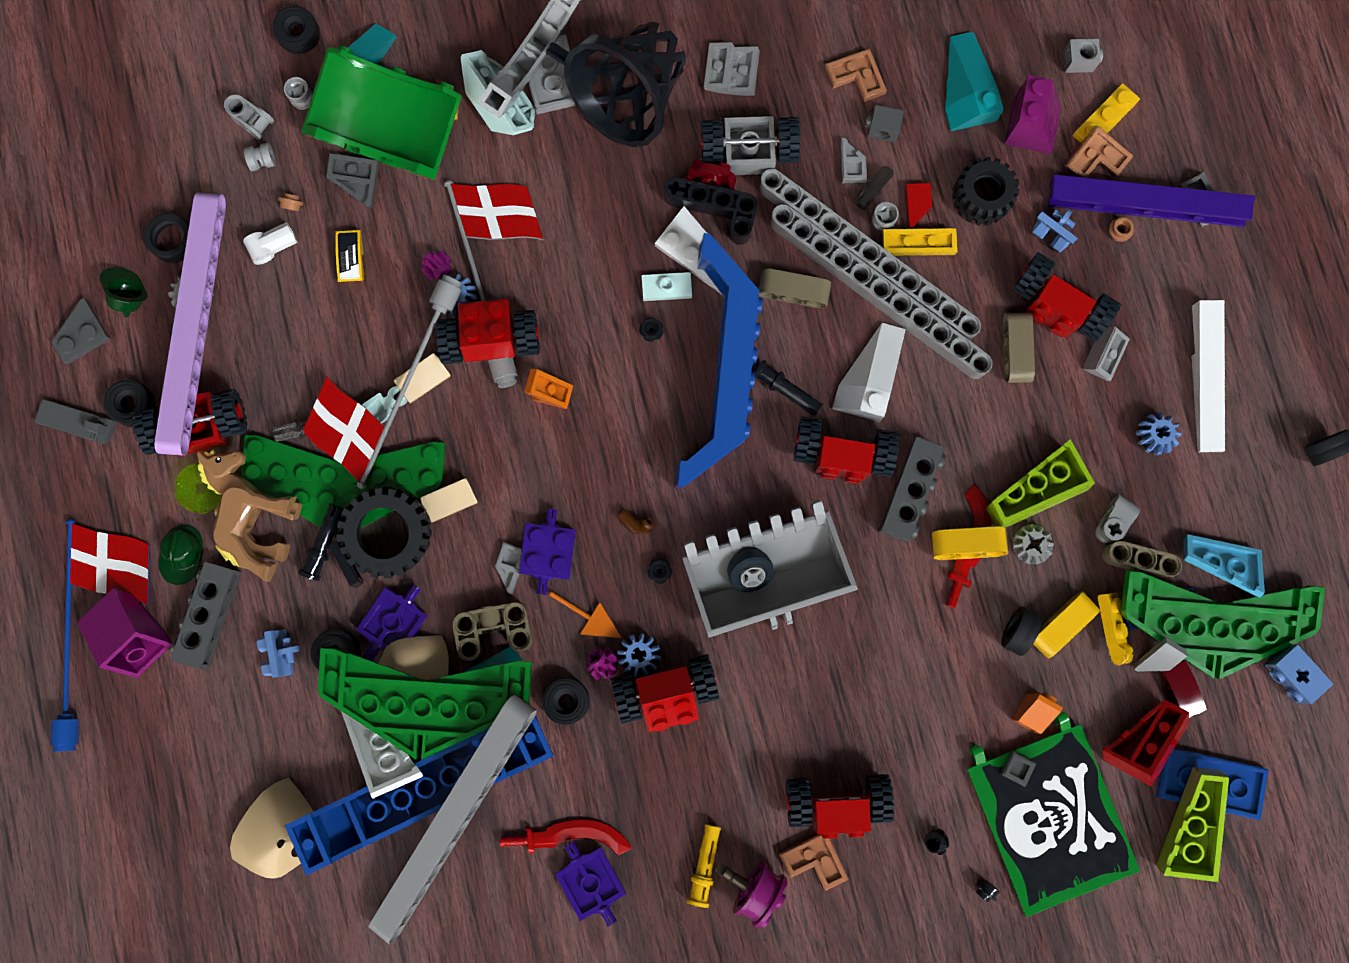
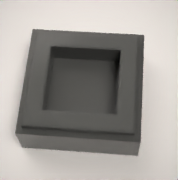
M1010 751L1000 774L1026 787L1036 763Z

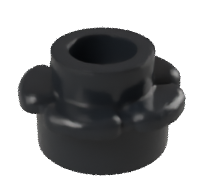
M647 318L640 325V335L644 336V340L648 342H653L655 339L659 340L663 335V325L659 320Z
M664 559L651 561L649 564L650 568L647 570L648 577L654 580L655 583H665L666 579H670L672 575L669 562ZM661 569L662 573L659 574L657 570Z
M935 829V831L932 830L926 835L925 845L929 852L943 855L947 851L946 848L949 847V839L942 829Z
M982 878L979 883L975 884L978 888L976 893L986 902H989L991 899L997 901L996 897L1000 891L989 881Z

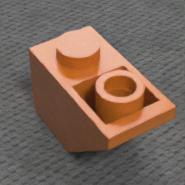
M1035 692V694L1026 693L1012 721L1033 733L1042 734L1060 714L1063 707L1056 704L1057 699L1045 692L1042 694L1039 692Z

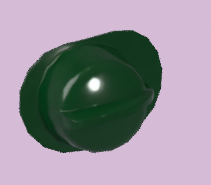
M112 267L101 272L100 282L106 294L107 305L115 311L122 312L124 317L128 318L130 313L137 311L142 302L148 297L141 279L137 274L125 268Z
M179 525L172 528L163 537L160 543L159 571L168 583L184 585L196 576L203 548L201 533L196 528L189 525Z

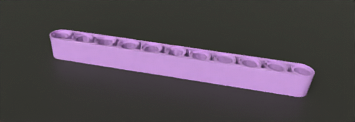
M197 192L194 195L155 435V450L157 454L185 456L189 449L226 210V201L223 194Z

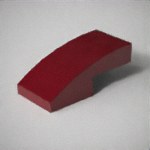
M1183 659L1170 671H1161L1166 690L1172 694L1175 705L1189 711V717L1206 711L1201 692L1186 660Z

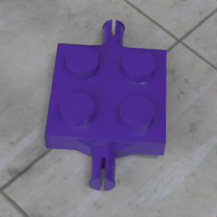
M547 509L546 523L539 525L525 523L518 574L531 575L538 579L536 594L547 595L548 580L570 579L576 530L555 525L558 511L556 509Z
M412 584L405 596L397 595L390 589L384 588L356 629V631L367 637L372 644L363 656L365 659L373 661L378 652L385 650L390 643L403 638L415 637L429 616L418 609L413 602L421 590L419 587Z
M573 841L570 845L567 844L565 846L572 861L568 866L556 872L555 875L580 921L592 914L601 913L607 927L617 922L610 906L614 901L626 895V891L601 846L590 853L581 855Z

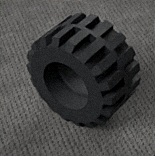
M985 157L983 161L981 158H978L973 164L970 162L963 169L954 184V192L952 193V199H956L953 205L955 209H960L958 214L961 217L963 215L967 216L966 221L969 223L972 220L976 221L975 225H981L982 222H985V225H991L993 221L997 223L1002 217H1005L1015 204L1020 190L1017 188L1019 179H1014L1016 173L1014 170L1010 171L1008 169L1009 164L1005 163L1002 165L1000 163L1001 160L998 158L991 161V157ZM986 183L992 186L997 194V200L987 201L980 198L974 190V184Z

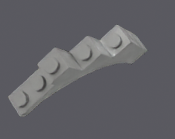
M550 0L513 57L490 82L478 104L499 118L514 105L525 85L533 78L542 61L547 56L546 50L549 48V44L558 41L564 27L581 0Z

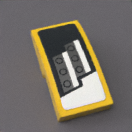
M361 230L336 231L338 282L365 280Z

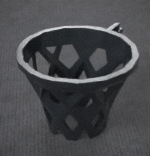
M648 22L614 38H608L606 35L591 34L580 41L570 52L551 42L546 50V54L564 65L566 85L574 104L586 120L606 138L629 147L648 145L661 133L667 101L674 85L684 71L683 67L686 62L685 51L675 53L678 38L672 31L657 33L659 23ZM668 41L666 52H656V42ZM596 51L606 54L598 65L585 64V58ZM612 56H615L622 60V63L607 62L610 60ZM674 62H677L676 67H675L674 72H673V75H672L673 63H674ZM654 65L661 68V73L655 76ZM635 72L640 78L638 85L622 90L627 73ZM597 76L612 79L609 95L594 97L590 91V87ZM647 91L652 99L648 105H646ZM632 100L634 114L619 124L615 122L613 117L616 102ZM608 103L607 114H605L600 104ZM654 107L655 116L647 129H644V113ZM635 121L636 130L625 127Z

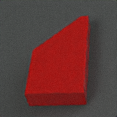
M930 183L906 184L905 186L908 229H913L932 207Z

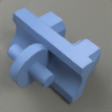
M1056 209L1052 216L1059 220L1058 223L1044 212H1041L1036 218L1038 221L1031 231L1041 240L1049 230L1056 233V238L1049 246L1058 253L1062 252L1069 244H1074L1078 239L1062 227L1063 224L1070 229L1075 226L1076 223L1069 219L1073 213L1071 210L1062 214Z
M286 629L264 632L265 636L257 639L258 650L260 652H268L269 661L263 662L261 665L262 674L264 676H272V678L293 675L292 663H295L293 653L300 652V646L292 647L291 639L287 638Z

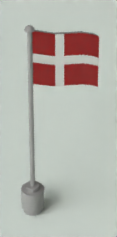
M446 180L444 187H447L480 301H486L467 238L485 240L531 238L543 240L528 188L522 185L471 186L454 184L451 180ZM513 357L488 360L494 383H497L499 388L510 387L517 383L518 373Z
M443 275L442 279L438 280L429 302L433 304L432 309L436 312L385 427L368 409L342 392L329 376L325 379L303 432L318 448L341 463L358 481L357 486L360 489L366 488L364 484L440 313L452 312L462 291L460 289L462 283L454 278Z

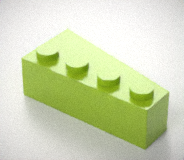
M1070 439L992 501L986 510L995 527L1006 528L1088 491L1095 482Z

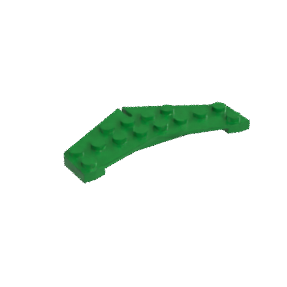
M245 435L243 453L246 456V460L242 465V477L271 497L297 496L295 501L302 503L300 516L321 527L329 503L345 508L352 499L373 488L391 486L395 489L401 488L406 490V493L416 496L418 498L417 501L421 497L441 489L444 483L446 444L431 442L377 455L364 484L366 488L360 489L357 486L358 481L337 461L257 435ZM389 508L373 509L362 520L360 529L396 511ZM336 528V531L334 533L335 537H337L338 528Z
M1126 570L1121 612L1126 620L1158 642L1167 637L1186 649L1187 657L1184 660L1213 679H1221L1315 635L1321 626L1325 587L1305 585L1263 594L1260 598L1253 596L1218 603L1145 573Z
M323 647L320 649L318 693L323 700L415 760L418 758L419 737L423 735L422 760L490 728L511 696L517 695L529 704L532 661L517 660L435 679L423 680L338 648Z

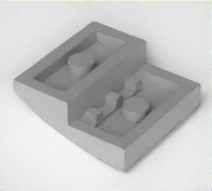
M732 42L709 43L704 89L723 94L754 96L760 54L759 48L734 47Z

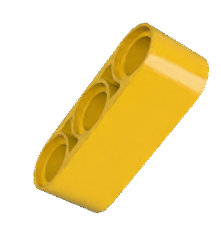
M1006 528L948 529L931 533L933 558L936 560L1000 557L1008 554Z
M1083 591L1078 592L1041 626L1034 642L1035 647L1047 659L1051 658L1100 612V609Z

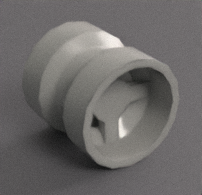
M300 77L288 79L284 85V93L291 104L299 110L309 108L313 93L306 81Z
M269 142L263 143L257 148L253 146L244 148L245 160L251 172L260 170L264 166L267 168L276 166L275 155Z
M890 202L878 204L871 217L873 229L879 233H882L883 229H892L899 216L897 207Z

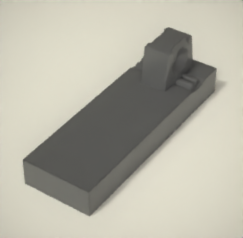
M42 399L34 420L36 424L105 445H109L117 424L113 420Z

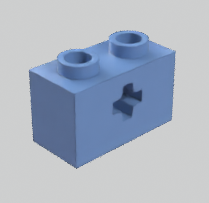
M1292 645L1279 651L1265 664L1270 670L1269 675L1272 679L1282 684L1288 690L1287 695L1289 698L1299 704H1313L1333 685L1330 679L1299 645Z

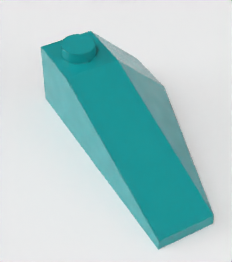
M974 32L951 36L949 39L945 113L950 131L996 122L1004 110L998 87Z

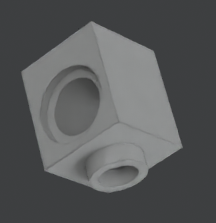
M1070 39L1063 50L1065 73L1094 72L1103 59V49L1100 48L1099 39ZM1080 53L1085 54L1088 58H1084Z

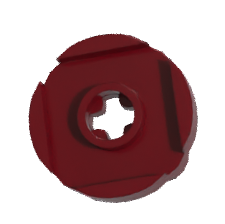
M700 159L693 161L687 175V180L733 190L735 189L737 178L730 171L731 166L729 164L720 162L716 165L706 163Z

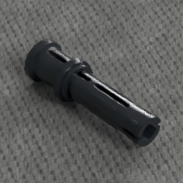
M763 360L755 371V379L757 378L768 385L769 390L774 392L777 390L815 417L823 406V403L787 380L782 371L778 372L767 365L766 360Z
M332 503L328 505V510L313 547H309L306 551L308 556L304 566L298 571V574L315 581L320 580L321 576L319 574L324 561H328L329 554L327 550L336 531L338 521L342 516L341 513L344 510L343 507H337L338 505Z

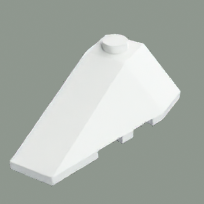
M881 323L839 384L832 409L875 422H880L884 418L906 329Z

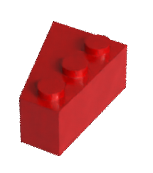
M1167 700L1162 701L1142 717L1139 723L1129 731L1126 730L1118 740L1102 750L1103 761L1152 787L1189 725V711Z

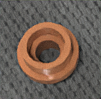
M284 193V198L278 197L280 208L299 212L300 206H303V202L299 201V196Z
M1118 217L1110 223L1108 230L1114 240L1123 242L1133 235L1134 226L1128 218ZM1117 227H1121L1124 230V233H1120L1117 230Z

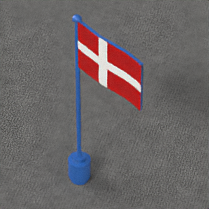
M67 519L65 524H68L63 714L57 715V720H51L50 745H53V752L76 751V744H79V719H74V714H68L72 584L104 594L109 593L115 588L132 594L136 600L149 605L150 545L131 537L101 533L76 525L74 519Z

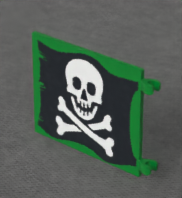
M1060 712L1054 719L1060 732L1012 750L1036 763L1026 787L1000 774L1010 751L986 761L981 746L973 745L969 747L970 755L976 765L966 769L1025 917L1140 872L1082 726L1078 724L1071 727L1066 712Z

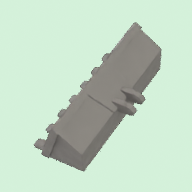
M821 500L812 503L814 515L803 518L800 507L792 508L791 515L793 521L783 525L778 513L769 517L771 528L764 531L760 530L757 520L749 522L750 535L739 538L736 527L727 529L729 542L718 545L715 534L705 537L708 549L697 552L694 541L684 543L687 555L682 556L683 563L708 638L765 619H769L770 626L774 630L778 628L776 619L778 615L783 614L784 621L789 625L793 623L791 611L858 590L829 510H824ZM750 549L766 553L773 564L774 574L771 581L762 589L754 592H741L735 589L730 583L727 573L729 562L734 556Z

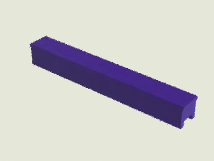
M1054 175L1049 183L1048 207L1245 227L1246 220H1252L1256 196Z

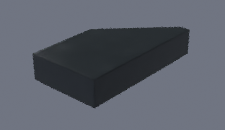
M335 541L330 544L329 547L350 587L357 588L364 584L356 565L350 566L347 562L349 559L347 555H342L340 542Z

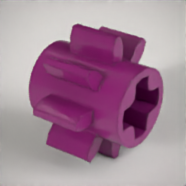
M433 250L422 259L421 263L424 267L421 270L430 281L434 278L441 280L443 275L447 276L452 271V268L449 266L452 261L443 250L439 254Z
M607 647L604 651L595 649L588 655L587 663L589 665L586 666V669L596 680H599L601 677L609 679L616 673L617 665L615 663L619 659Z

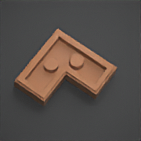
M870 48L826 63L824 66L832 88L855 81L863 102L885 95L887 92Z
M1094 126L1064 166L1077 177L1087 178L1096 165L1100 163L1113 175L1118 176L1132 159L1133 155L1099 126Z
M816 834L779 852L790 878L814 867L825 891L849 880L830 839H824L822 835Z

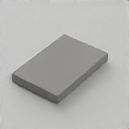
M566 34L561 35L556 44L570 52ZM547 55L533 78L529 81L536 114L576 106L566 85L564 65Z

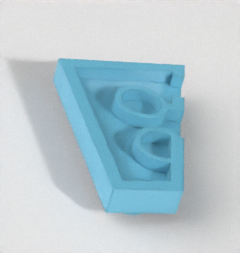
M1189 534L1183 539L1184 561L1259 598L1265 593L1262 550Z

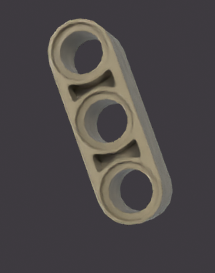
M763 269L758 289L759 296L766 299L814 308H826L832 283L823 278L775 269Z
M1031 313L1004 314L1003 350L1006 383H1032L1034 381V334Z
M1124 541L1107 544L1102 550V558L1105 563L1130 571H1139L1156 578L1164 579L1177 576L1182 569L1181 560L1173 554ZM1114 547L1118 548L1121 552L1119 560L1113 555ZM1139 554H1142L1145 558L1144 566L1138 563ZM1164 560L1167 561L1170 566L1168 573L1165 572L1162 567V563Z

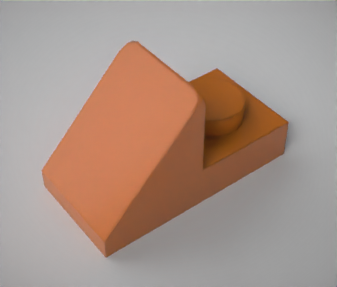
M531 369L524 393L531 395V400L567 409L574 385L538 369Z

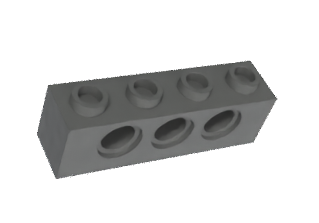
M917 436L912 440L878 530L879 533L904 543L911 541V538H916L920 529V525L917 524L919 516H924L929 504L928 501H925L928 492H933L937 483V479L934 478L936 470L942 468L946 458L945 455H942L945 447ZM917 462L926 464L928 468L926 474H922L917 470ZM909 485H915L919 489L918 497H913L909 494ZM901 508H906L910 511L911 517L909 520H903L900 517L899 511Z
M204 562L203 566L199 568L196 575L197 585L188 598L189 608L179 624L181 631L178 639L171 646L170 652L172 656L170 661L197 669H209L242 572L209 562ZM215 584L217 588L216 594L210 597L208 593L209 587ZM206 608L208 617L205 621H202L200 613ZM195 633L200 637L199 643L196 646L191 641Z

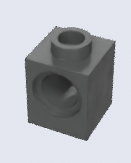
M875 105L873 113H868L865 123V128H869L867 137L896 143L900 134L904 110Z

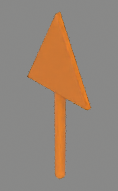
M549 592V596L588 619L587 624L580 633L581 635L622 638L601 603L598 604L591 616L556 593Z

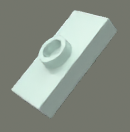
M691 272L642 275L643 301L692 298Z

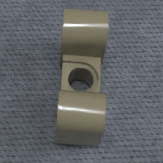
M519 603L482 607L478 610L460 613L453 620L457 652L459 657L465 661H476L482 656L484 647L481 635L506 630L508 643L516 651H526L533 644V633L528 609ZM519 607L523 612V616L519 621L514 622L510 618V612L513 608ZM469 617L472 621V627L469 631L464 632L460 627V623L463 618ZM520 632L525 633L527 636V643L522 647H518L514 641L515 636ZM470 642L474 643L477 648L475 655L472 657L465 654V646Z

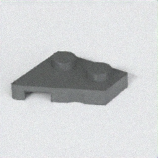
M330 153L326 178L367 207L373 209L380 162L378 160Z
M82 298L51 343L63 363L68 365L109 341L110 337L89 301Z

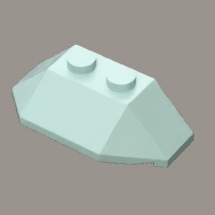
M482 50L462 54L461 65L465 93L490 130L509 135L532 130L534 127L535 108L523 90L514 105L500 118L478 104L490 82L504 67L497 61L487 57V54Z

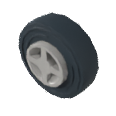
M750 549L742 551L734 556L727 568L730 583L741 592H754L762 589L771 581L774 574L770 558L760 550Z

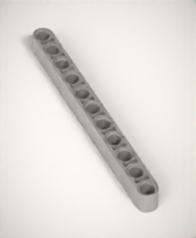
M768 169L762 174L759 190L776 206L781 204L790 206L971 341L979 333L981 323L975 315L776 169ZM772 180L777 185L775 187H769L765 184V182ZM788 194L793 195L796 200L788 201L784 196ZM812 209L815 215L808 216L804 210ZM831 223L835 229L827 230L824 224ZM849 237L854 240L855 244L848 245L843 241V238ZM863 252L872 253L874 259H866L863 256ZM889 266L893 269L894 273L887 274L883 271L882 267ZM902 281H910L913 288H905ZM922 295L930 296L933 303L924 302ZM942 310H949L952 313V318H946ZM962 324H968L972 328V333L965 332Z
M781 204L774 208L770 225L777 234L968 377L980 379L991 370V357L790 206ZM783 215L788 221L781 223L776 217ZM804 230L807 236L799 237L796 231ZM822 244L826 247L827 251L820 252L815 248V245ZM843 259L846 262V266L840 267L834 260ZM861 273L865 276L866 280L858 281L854 274ZM874 288L883 289L885 295L878 296L874 292ZM894 303H902L904 305L905 310H897L894 307ZM914 317L922 318L924 325H917L914 322ZM935 331L942 333L944 340H937L933 333ZM954 346L961 347L964 355H957L953 350ZM974 361H979L983 364V371H979L974 367Z
M517 695L511 696L502 707L370 922L369 928L388 944H391L402 932L534 719L537 710Z

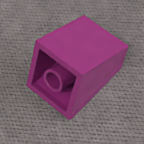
M1032 75L1027 76L1013 99L1004 144L1052 154L1061 111L1053 80Z
M115 588L107 593L77 622L99 668L138 678L173 644L171 639L132 594Z

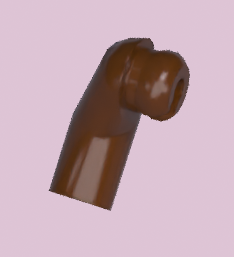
M624 510L617 517L632 534H648L652 532L655 526V522L651 517L634 519L627 510Z

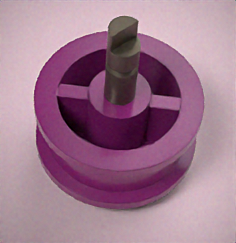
M765 862L758 864L747 879L738 873H734L732 869L722 863L716 869V873L741 888L734 903L733 913L745 915L752 920V925L756 928H765L771 919L774 909H779L786 899V895L783 892L788 884L787 877L783 874L776 875L768 870V864Z

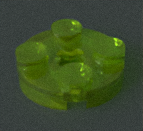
M191 464L185 467L176 478L175 497L178 503L186 510L207 514L216 509V506L221 502L222 495L208 489V485L206 486L205 493L197 494L198 487L196 485L198 483H205L201 481L202 477L199 475L201 472L198 470V464Z

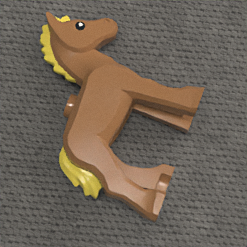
M214 450L210 453L198 451L197 456L200 463L198 464V470L201 472L199 474L202 477L201 481L208 485V489L222 495L221 502L215 509L214 515L216 520L212 533L217 550L225 561L230 560L233 566L237 565L238 567L248 569L262 580L270 582L275 574L277 563L273 561L265 562L259 558L284 562L288 557L291 546L284 542L273 546L262 545L254 539L250 532L261 509L290 520H297L300 516L302 503L295 501L297 496L271 497L245 478L234 474L245 463L246 456L243 452L234 451L228 454H216Z

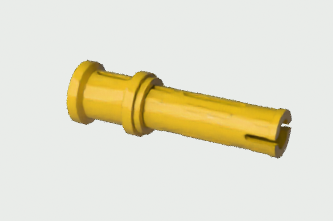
M705 824L696 873H693L691 876L692 887L690 897L686 899V903L697 907L709 908L710 903L707 900L710 886L714 884L711 874L721 827Z

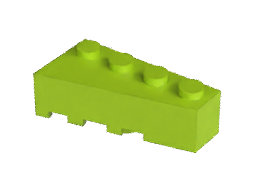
M1200 767L1192 768L1156 864L1164 876L1218 882L1229 777L1221 770Z

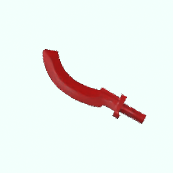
M972 485L965 493V497L972 508L974 516L973 528L991 527V517L986 510L988 503L981 490L976 485ZM981 558L956 559L953 573L948 572L947 579L952 580L953 584L946 606L956 609L962 586L965 585L966 588L971 586L972 582L967 579L970 568H974Z
M586 819L559 822L547 827L545 832H532V827H525L527 835L500 836V847L528 845V853H535V848H556L557 843L578 838L597 840L608 846L616 855H621L631 849L629 842L616 829L605 823Z

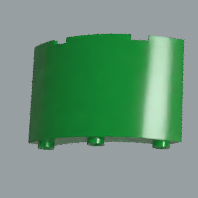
M339 45L338 48L327 47L301 133L342 148L346 145L345 150L435 180L462 95L453 91L454 86L440 81L439 85L407 76L406 71L392 66L390 70L353 55V50L342 45Z

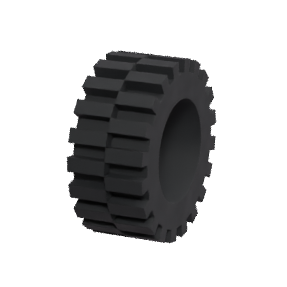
M385 486L370 489L349 502L350 504L341 513L343 516L337 525V528H340V533L337 534V542L341 541L342 547L340 551L342 555L346 554L349 558L347 560L349 565H356L358 567L357 571L362 574L367 572L371 574L370 577L378 578L379 576H384V579L392 578L393 575L397 574L398 576L402 575L407 570L412 569L424 556L432 535L430 517L427 516L423 504L417 501L418 498L413 494L406 493L404 489ZM389 508L401 514L409 528V539L406 547L400 553L387 557L378 556L365 547L360 536V526L366 514L371 510Z

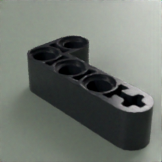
M678 177L669 178L665 182L664 199L668 205L677 208L685 206L687 210L732 219L729 232L731 241L737 245H743L749 241L758 204L754 195ZM674 189L678 190L676 195L671 194ZM686 191L688 192V198L684 197ZM695 194H701L705 198L701 201L694 200L692 196ZM719 199H725L728 202V204L725 206H720L716 203V201ZM748 204L752 209L750 211H743L740 206ZM743 227L747 232L745 234H738L734 229Z

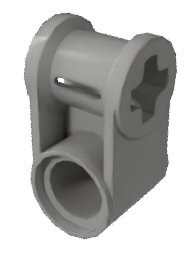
M231 95L224 102L225 111L231 119L258 140L262 138L261 134L269 123L273 124L274 119L264 110L254 106L240 95ZM237 107H243L240 112L234 113Z
M1117 494L1107 506L1105 514L1096 526L1095 535L1097 539L1102 543H1111L1122 539L1139 515L1141 508L1120 494Z

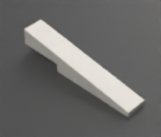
M1200 300L1192 305L1195 354L1191 356L1197 448L1198 452H1224V300Z

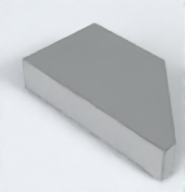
M841 138L842 183H866V156L851 146L846 138Z
M503 542L495 567L507 592L513 595L520 575L518 571L521 548Z
M1166 637L1134 663V670L1137 672L1170 671L1187 657V650Z

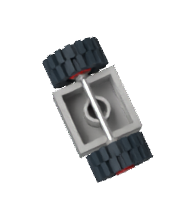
M774 116L725 118L723 130L721 119L702 120V160L716 165L720 162L723 163L724 148L725 163L731 166L730 171L735 175H759L768 169H775L776 146L778 163H798L800 156L799 118H777L776 136L774 135Z

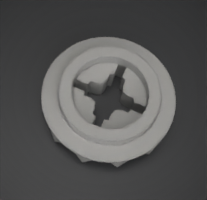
M1026 525L1016 532L1013 539V549L1021 561L1032 565L1045 562L1052 554L1054 542L1052 541L1051 533L1047 532L1043 526ZM1030 538L1032 540L1041 539L1037 545L1038 551L1035 548L1026 550L1031 543Z

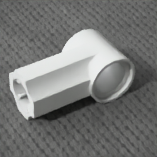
M287 222L265 233H252L243 240L253 263L256 265L270 261L275 253L298 243Z

